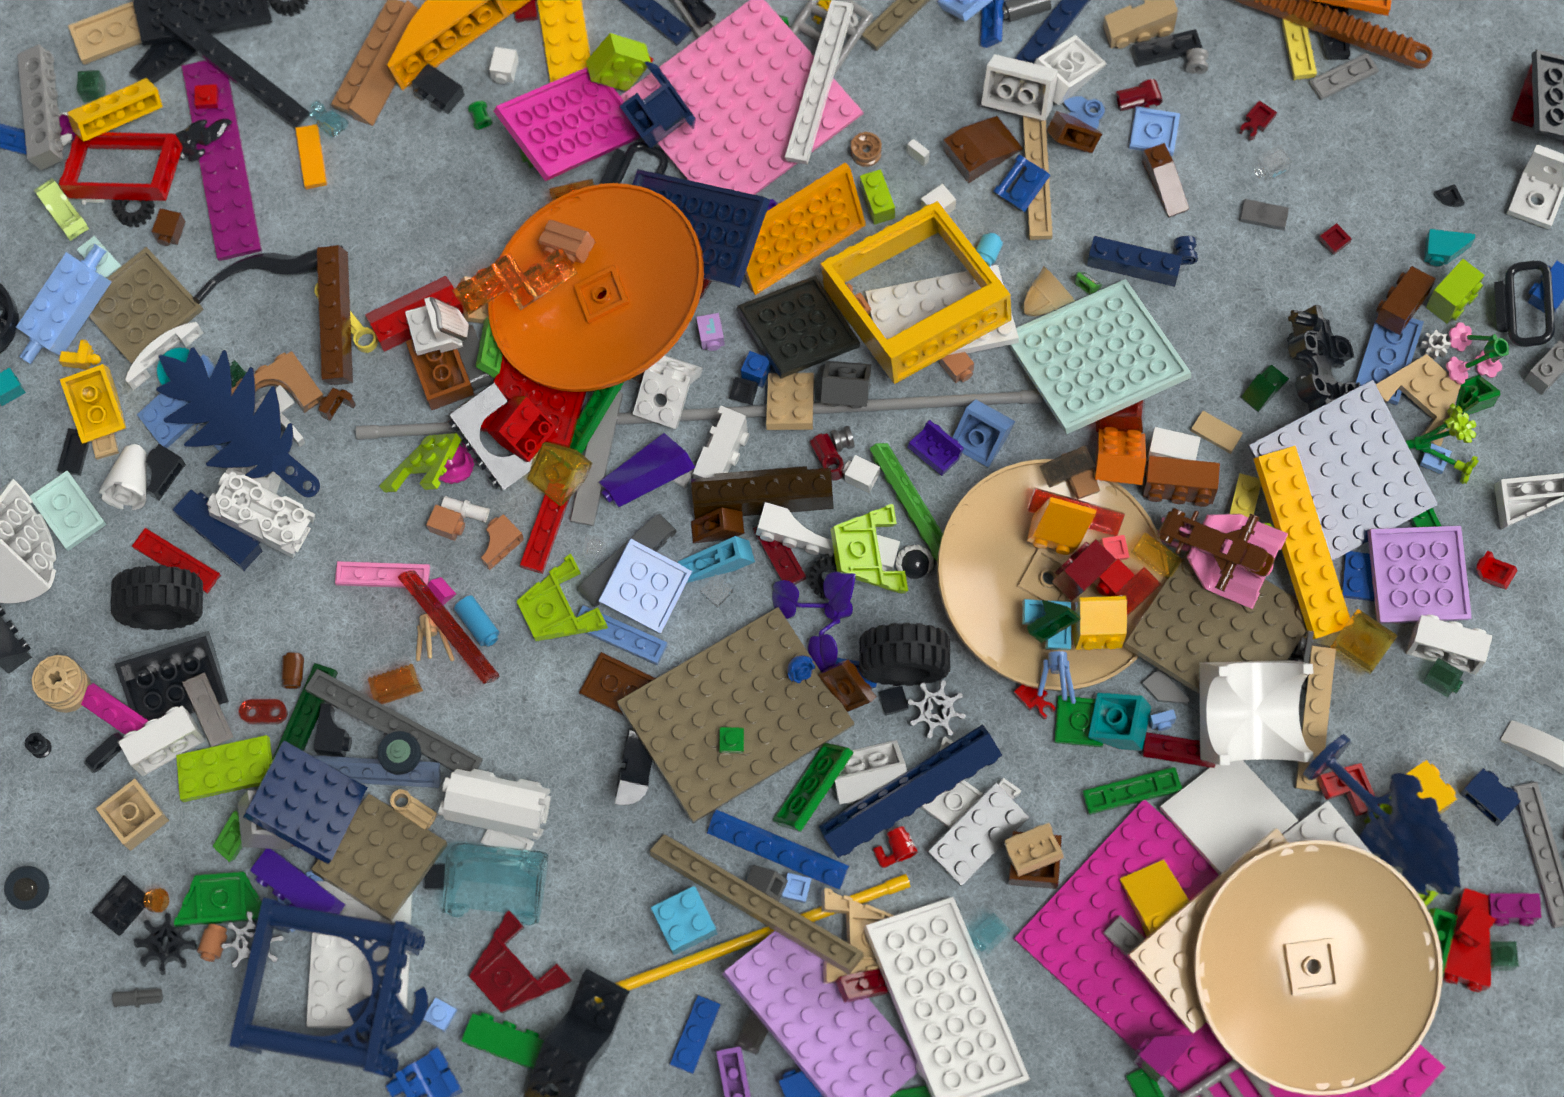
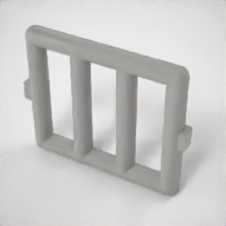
M809 0L790 28L795 35L800 30L819 42L821 33L805 23L811 12L824 20L826 19L828 11L817 5L819 0ZM836 0L853 3V12L861 16L862 19L856 28L851 25L848 26L846 33L850 37L845 45L842 46L834 75L873 19V14L853 2V0Z
M1233 1059L1178 1097H1197L1198 1095H1201V1097H1214L1209 1088L1219 1081L1222 1082L1231 1097H1244L1229 1076V1074L1240 1067L1262 1097L1274 1096L1269 1090L1271 1086L1268 1082L1256 1077Z

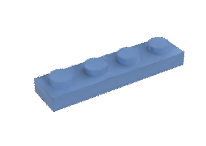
M583 605L577 617L593 609ZM604 614L602 616L608 628L585 633L657 666L668 646L667 642Z

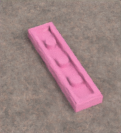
M337 561L335 584L338 586L426 588L429 583L430 565Z

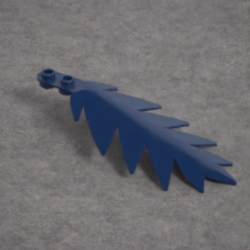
M194 347L190 348L186 363L172 357L159 355L163 369L171 381L157 387L156 391L170 398L190 402L164 418V422L174 424L209 422L184 443L185 447H203L230 442L206 462V466L219 468L256 466L246 473L245 476L251 479L261 478L275 472L303 497L310 498L319 492L320 482L318 478L289 454L294 436L292 423L287 425L281 437L280 405L274 386L270 388L254 414L255 376L252 367L248 369L232 394L231 370L226 350L222 351L210 380L204 362ZM288 467L294 468L292 475L287 474ZM310 481L312 483V487L309 490H306L304 488V484Z

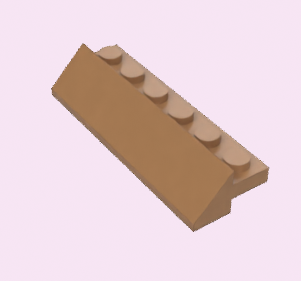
M400 0L386 1L331 103L332 108L352 115L353 119L370 126L375 124L396 84V80L387 64L409 22L419 10L409 0L406 2Z

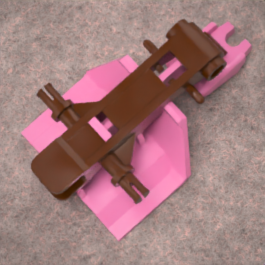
M1176 508L1168 511L1166 517H1163L1161 520L1163 524L1160 530H1157L1158 538L1161 542L1177 548L1175 551L1177 554L1181 550L1189 551L1190 549L1187 559L1204 589L1253 609L1260 594L1259 590L1266 576L1271 573L1274 559L1278 550H1281L1288 533L1258 522L1259 517L1251 513L1249 518L1242 514L1207 515L1203 524L1195 521L1199 514L1198 511H1194L1191 519L1184 517L1185 513Z

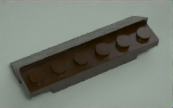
M807 466L716 473L714 477L691 479L695 519L721 507L742 511L743 516L761 515L765 502L787 508L790 512L834 509L831 468L807 469Z

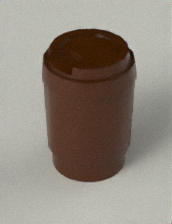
M288 652L282 656L281 660L282 687L286 689H300L303 681L304 657L300 653Z

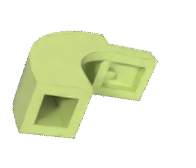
M53 178L34 190L70 241L89 229L86 222L78 214Z

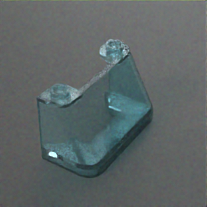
M471 843L453 845L445 859L442 913H449L452 917H462L470 909L503 913L510 910L512 914H517V919L524 925L539 923L547 876L548 854L541 851Z

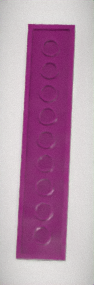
M207 60L182 65L192 123L205 119L207 120L205 127H209L219 119L225 118L232 121V124L225 129L218 140L211 142L207 146L199 143L196 144L198 150L205 149L204 155L199 158L217 259L222 261L262 252L230 78ZM217 84L219 88L218 108L196 109L194 105L195 85Z

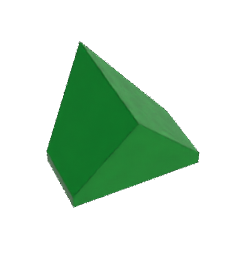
M1480 375L1465 379V383L1460 386L1456 407L1460 406L1463 413L1468 415L1493 407L1501 395L1500 390Z

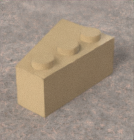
M1144 0L1145 4L1133 9L1129 5L1105 15L1103 28L1110 48L1117 47L1121 49L1127 47L1130 43H1139L1150 40V38L1164 37L1173 33L1178 14L1175 1Z

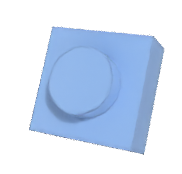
M1431 443V449L1450 457L1452 451ZM1425 453L1420 466L1442 474L1447 462Z
M1174 709L1151 715L1149 718L1151 730L1165 731L1172 728V724L1176 721Z
M788 873L786 878L788 882L783 891L782 898L806 904L812 881L811 878Z
M435 997L426 1012L424 1020L445 1032L457 1009Z

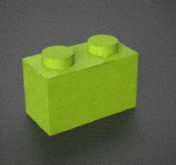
M882 170L860 175V189L873 224L876 225L895 219V205Z

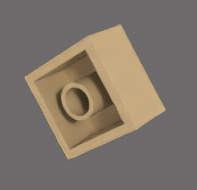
M135 778L96 808L121 843L130 851L169 822V819L146 789Z

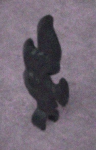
M225 118L219 119L209 127H205L207 120H198L189 125L185 130L176 133L175 135L183 147L180 159L184 160L185 156H189L188 161L193 162L202 157L205 149H196V144L199 143L207 146L211 142L218 140L225 129L232 124V121Z

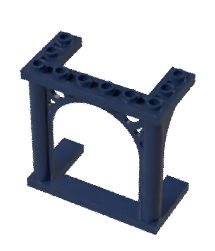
M263 897L229 1046L255 1054H261L262 1050L358 1067L375 1075L393 1078V1073H396L398 1070L399 1059L397 1058V1053L385 1050L386 1044L391 1039L392 1032L389 1027L391 1019H394L397 1011L395 999L402 988L400 976L402 969H405L407 964V954L419 956L420 950L422 951L425 945L424 932L403 921L396 920L395 924L284 905L276 900ZM290 929L343 938L354 944L364 954L372 973V993L364 1013L353 1025L342 1032L329 1036H312L252 1025L273 930L289 933ZM365 941H369L372 944L369 949H366ZM380 947H387L389 950L387 957L381 961H375L373 959L374 952ZM386 965V967L382 971L384 975L379 976V967ZM377 992H380L379 999L375 998ZM370 1015L375 1016L372 1018L373 1027L367 1023ZM359 1027H365L370 1034L368 1043L363 1044L358 1040L356 1032ZM347 1035H350L351 1042L354 1044V1046H350V1042L343 1043V1040Z

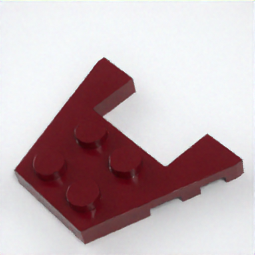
M510 910L506 912L501 925L496 929L491 942L482 953L469 976L502 1014L572 982V979L558 964L537 980L512 953L506 944L525 927Z

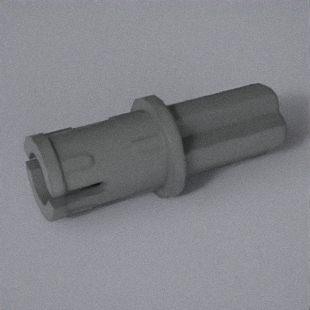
M135 988L134 991L113 992L112 994L114 1008L133 1005L139 1008L140 1005L161 1003L163 1000V992L159 988L147 990Z

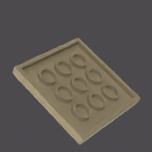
M145 247L107 278L112 282L89 315V318L122 355L133 364L139 354L152 341L173 328L187 324L204 309L193 300V296L157 257Z
M368 794L356 810L332 861L327 864L318 859L311 870L315 875L391 922L448 844L444 839L427 829L424 830L396 812L392 807Z

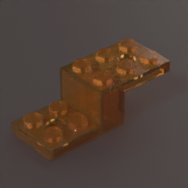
M562 248L550 253L540 263L533 264L524 273L512 255L508 253L499 257L495 263L487 268L479 270L469 280L459 283L452 291L469 315L506 290L518 308L522 310L576 275L577 271Z

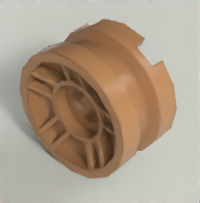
M871 132L857 134L851 142L853 161L863 167L873 166L878 163L882 154L880 138ZM867 147H869V150H870L869 152H864V151H863L864 149H866Z

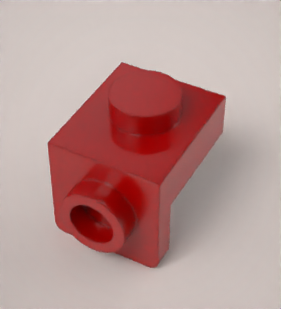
M1487 551L1484 557L1478 560L1476 566L1482 581L1505 590L1517 573L1516 566L1495 559L1490 551Z

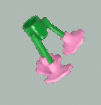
M1462 322L1456 323L1455 328H1451L1449 331L1451 338L1449 342H1451L1450 346L1452 348L1464 351L1466 346L1472 343V340L1488 342L1484 350L1473 361L1463 362L1454 356L1451 357L1449 362L1446 363L1450 379L1456 381L1459 385L1464 384L1465 379L1468 378L1467 371L1474 365L1478 366V374L1486 375L1488 378L1495 377L1497 372L1502 370V364L1499 360L1509 355V346L1506 340L1503 338L1497 339L1496 334L1491 336L1472 335L1470 326H1465Z

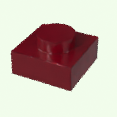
M1336 223L1321 234L1318 240L1334 256L1351 243L1352 238Z

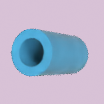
M472 595L463 598L454 606V611L480 646L486 645L489 647L498 641L500 632Z

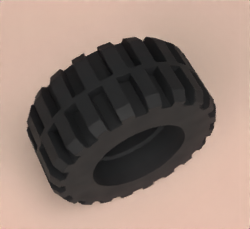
M163 565L138 566L117 573L111 582V615L115 621L120 622L124 626L128 625L131 628H141L143 630H172L174 628H184L186 625H193L203 614V582L196 573L190 572V570Z
M890 623V625L883 624L878 625V627L869 628L859 638V671L866 680H871V682L893 686H913L920 683L926 684L935 683L937 680L941 681L950 672V637L939 627L935 628L932 625H923L921 623Z

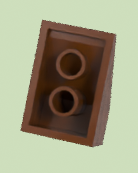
M998 116L963 127L943 141V152L968 184L1023 150V147Z

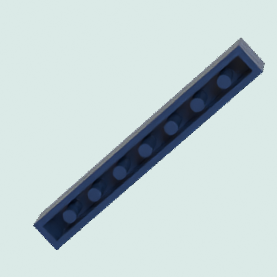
M982 724L820 825L819 828L837 858L848 855L855 847L869 842L879 832L890 829L895 822L903 817L912 815L916 809L924 804L933 802L943 792L954 789L958 783L973 777L977 771L985 766L994 764L1003 755L990 733Z

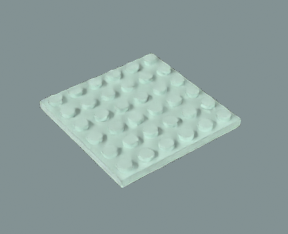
M1126 279L1017 327L1019 343L1009 345L1066 435L1191 378L1190 370Z

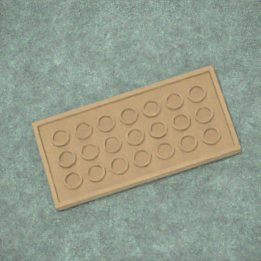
M1277 828L1269 832L1127 954L1190 1033H1194L1207 1022L1199 1002L1194 973L1195 946L1202 918L1217 890L1241 865L1266 850L1289 843Z

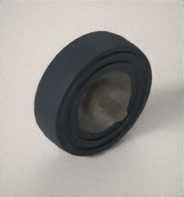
M19 867L12 871L5 881V897L12 906L18 909L31 910L37 908L46 900L49 894L48 878L44 872L36 867Z

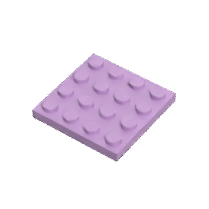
M1461 526L1370 529L1367 531L1377 624L1417 622L1421 615L1425 616L1427 614L1435 615L1441 621L1472 619Z

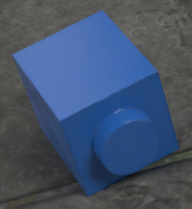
M749 351L741 368V377L759 383L758 386L763 388L768 378V373L772 369L770 361L763 355Z

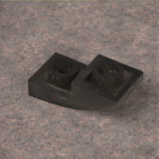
M1085 445L1041 465L1040 470L1048 487L1051 488L1070 480L1074 476L1092 470L1095 465Z

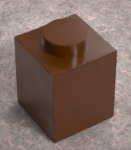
M160 208L152 234L161 245H178L186 221L180 212Z

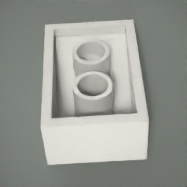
M1074 35L1037 58L1034 64L1058 69L1053 101L1059 106L1065 100L1072 97L1107 63L1080 38Z

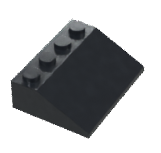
M209 631L118 658L114 664L129 708L148 721L165 716L166 712L173 707L183 706L190 714L195 713L182 682L202 673H205L218 704L229 702Z

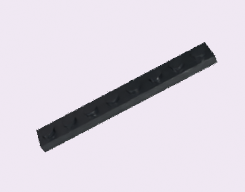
M173 6L160 20L163 27L295 130L310 115L306 108L176 6Z

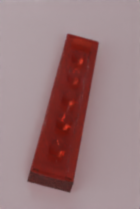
M414 570L402 572L398 576L399 580L483 684L497 680L500 677L499 673Z

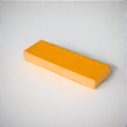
M318 124L296 128L305 189L327 186Z

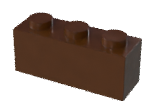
M1413 266L1410 267L1407 273L1402 272L1396 282L1397 286L1390 288L1386 296L1387 300H1382L1376 309V312L1379 313L1376 323L1400 335L1430 294L1436 278Z

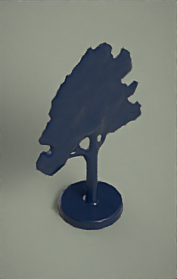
M1346 734L1336 738L1309 764L1303 775L1312 781L1329 768L1365 803L1371 821L1366 824L1358 837L1371 853L1381 855L1379 858L1390 866L1402 868L1401 875L1415 889L1417 894L1427 896L1426 885L1435 888L1439 894L1451 895L1455 887L1460 888L1458 864L1460 858L1455 835L1450 831L1448 824L1440 820L1441 815L1438 812L1436 800L1431 797L1419 798L1416 796L1418 792H1423L1420 780L1414 775L1394 773L1391 776L1390 792L1381 797H1376L1366 791L1337 762V759L1350 745L1351 739ZM1378 804L1390 805L1392 807L1391 814L1385 813ZM1373 813L1379 817L1378 820L1374 817Z

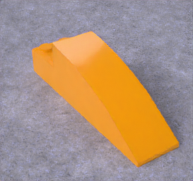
M426 0L409 22L387 66L399 87L404 90L412 85L413 79L427 63L436 68L530 0Z

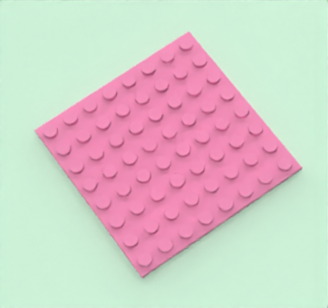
M749 0L659 67L693 113L696 122L695 128L692 129L686 121L657 144L688 180L756 195L797 164L786 161L785 155L814 55L765 0ZM651 73L620 97L625 102L638 93L642 99H645L661 87V84ZM834 78L812 152L864 114Z

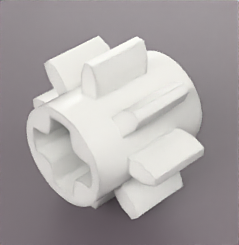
M1437 330L1432 335L1426 333L1424 336L1425 341H1422L1420 345L1421 348H1425L1426 352L1424 355H1430L1434 360H1436L1438 355L1445 357L1447 354L1446 349L1451 345V342H1446L1447 334L1438 333Z

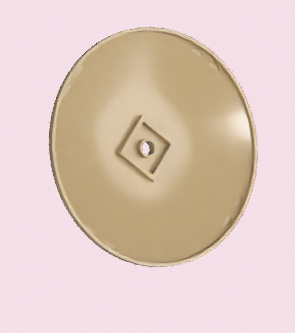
M1039 459L1009 465L993 472L969 490L958 503L945 526L938 553L937 575L942 603L950 623L964 645L982 663L1013 682L1039 689L1043 672V660H1048V653L1063 651L1067 653L1073 689L1076 690L1102 683L1116 676L1140 657L1125 648L1124 644L1168 580L1169 575L1167 559L1163 544L1158 538V531L1140 503L1117 482L1096 480L1100 488L1098 493L1077 500L1061 460ZM1050 497L1096 510V515L1079 547L1086 541L1090 544L1095 539L1100 542L1102 538L1125 535L1130 557L1127 560L1121 561L1135 575L1114 595L1126 596L1127 634L1122 648L1076 650L1071 633V649L1069 651L1045 649V641L1041 643L1029 634L1028 625L1022 624V601L1024 599L1071 602V610L1075 612V602L1079 601V597H1107L1101 595L1097 591L1096 585L1092 583L1082 594L1071 601L1054 583L1046 584L1043 581L1044 573H1050L1055 579L1057 575L1054 572L1072 555H1062L1057 553L1055 549L1048 547L1046 549L1033 546V543L1027 542L1033 514ZM1049 669L1044 690L1061 691L1060 674H1053L1051 669Z
M1320 840L1298 841L1274 847L1251 858L1233 872L1217 890L1206 909L1197 934L1194 955L1195 984L1201 1008L1212 1032L1230 1056L1247 1071L1274 1086L1288 1091L1309 1095L1342 1094L1367 1087L1385 1078L1400 1067L1420 1045L1430 1028L1440 1000L1443 969L1441 948L1434 923L1424 902L1409 882L1392 866L1377 856L1348 844ZM1311 959L1316 960L1318 963V970L1314 974L1309 973L1307 970V963Z

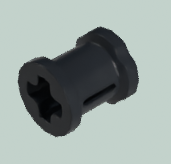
M31 733L25 739V748L36 758H45L50 754L52 750L51 742L42 734Z

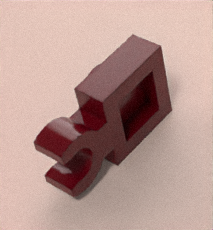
M1259 100L1246 115L1245 120L1247 122L1242 124L1239 133L1242 134L1245 130H1250L1252 133L1249 136V140L1252 141L1256 137L1257 129L1264 132L1276 117L1277 112Z

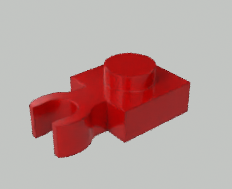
M1021 685L1014 691V695L1029 711L1036 707L1040 717L1043 719H1047V715L1043 712L1044 708L1047 707L1052 712L1055 711L1054 705L1044 700L1048 695L1045 690H1043L1042 696H1038L1039 689Z

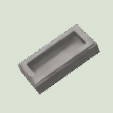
M1245 199L1240 222L1284 231L1289 208Z

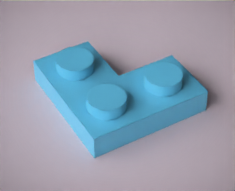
M1024 599L1022 601L1023 625H1030L1036 619L1046 615L1042 600ZM1050 601L1068 606L1071 609V602ZM1071 626L1046 640L1045 649L1069 651L1071 649Z

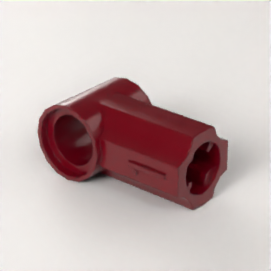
M1155 79L1145 80L1137 87L1116 91V100L1120 111L1141 106L1150 108L1149 106L1151 105L1159 106L1163 102L1157 80Z
M828 433L814 436L810 441V445L822 468H828L833 464L838 465L837 469L831 470L832 481L841 479L844 475L843 459L836 451Z

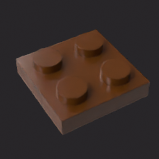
M849 659L826 668L818 674L832 695L842 703L847 712L871 703L876 698L871 686L864 681L858 673L856 666Z

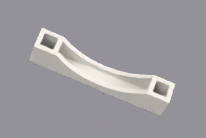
M765 502L756 535L760 536L762 540L783 542L782 544L786 547H800L813 555L820 553L824 555L829 554V557L833 556L834 550L831 539L814 534L793 517L787 508ZM877 535L883 571H892L900 541Z

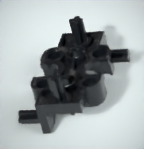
M1314 305L1305 311L1291 310V316L1288 317L1293 328V332L1287 337L1289 356L1292 359L1301 360L1306 363L1310 371V375L1299 376L1295 382L1298 396L1303 402L1308 403L1309 413L1360 386V382H1337L1332 375V366L1335 368L1345 366L1344 362L1354 358V352L1348 339L1343 336L1333 335L1330 322L1323 317L1320 305Z

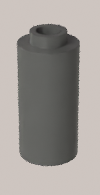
M1005 0L1002 7L1003 19H1008V22H1012L1051 10V0Z

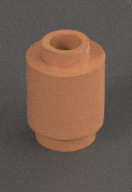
M208 924L207 929L203 931L197 953L201 954V959L214 962L215 959L221 958L223 952L221 945L226 943L228 937L226 935V928L215 924Z

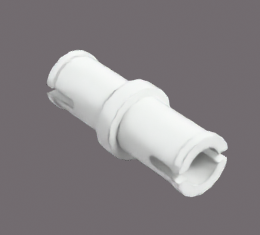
M448 496L444 497L441 505L444 508L461 513L464 519L469 517L486 523L490 508H484L471 504L468 500L463 502Z

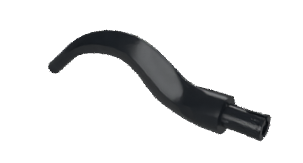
M317 249L307 251L298 256L280 253H258L240 259L210 279L193 297V300L200 304L219 282L248 269H262L283 275L318 272Z

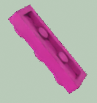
M93 683L87 687L81 705L124 735L145 727V724L148 722L147 719Z

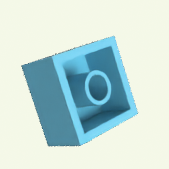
M695 886L651 907L673 955L718 934Z

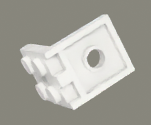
M1536 145L1523 170L1507 211L1508 215L1550 230L1564 196V154ZM1532 197H1538V198H1540L1541 201H1542V204H1541V205H1535V204H1533V203L1531 202V198H1532Z
M664 355L657 363L644 372L633 415L676 429L681 418L689 386L701 376L703 368ZM661 393L666 396V405H659L656 402L657 394Z

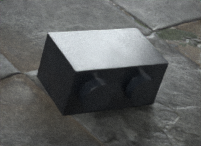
M429 63L412 81L414 94L422 101L426 99L431 102L432 107L438 112L443 110L449 114L465 96L462 85Z

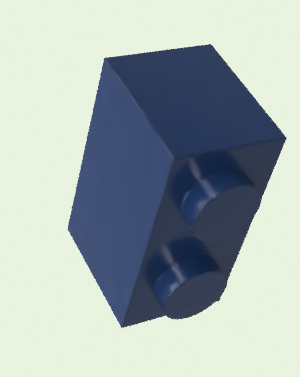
M1484 768L1460 793L1496 826L1503 822L1521 802L1513 789L1502 785L1496 774L1489 770L1486 771Z

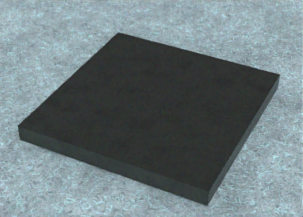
M816 275L737 305V312L780 379L860 347V341Z

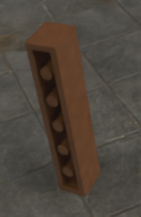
M339 245L318 247L317 264L322 380L330 385L353 383L348 252Z

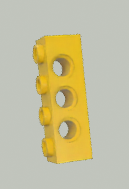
M145 78L67 112L73 132L84 142L158 110L163 105L158 89Z

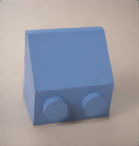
M975 399L966 407L952 438L956 439L963 446V454L989 468L1007 440L1015 421Z

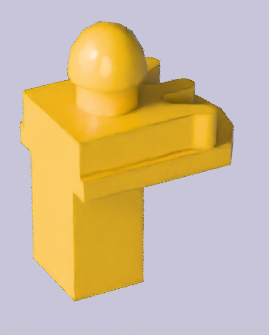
M82 339L80 340L78 353L61 351L59 362L63 367L87 370L90 369L91 363L92 365L99 364L101 357L93 354L92 346L87 340Z

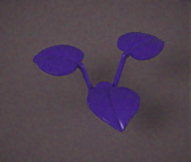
M831 572L826 576L823 588L824 594L829 601L825 604L797 602L799 590L790 581L781 580L773 585L772 600L774 608L779 607L786 619L792 618L796 614V607L825 608V615L833 620L819 631V636H812L808 643V653L821 672L837 662L838 648L836 641L831 635L824 633L834 625L840 624V619L852 615L853 606L850 600L855 584L856 574Z

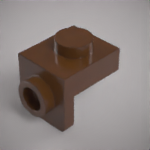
M332 388L327 397L322 398L318 410L323 418L331 421L342 403L353 409L356 404L351 393L344 389L339 391Z

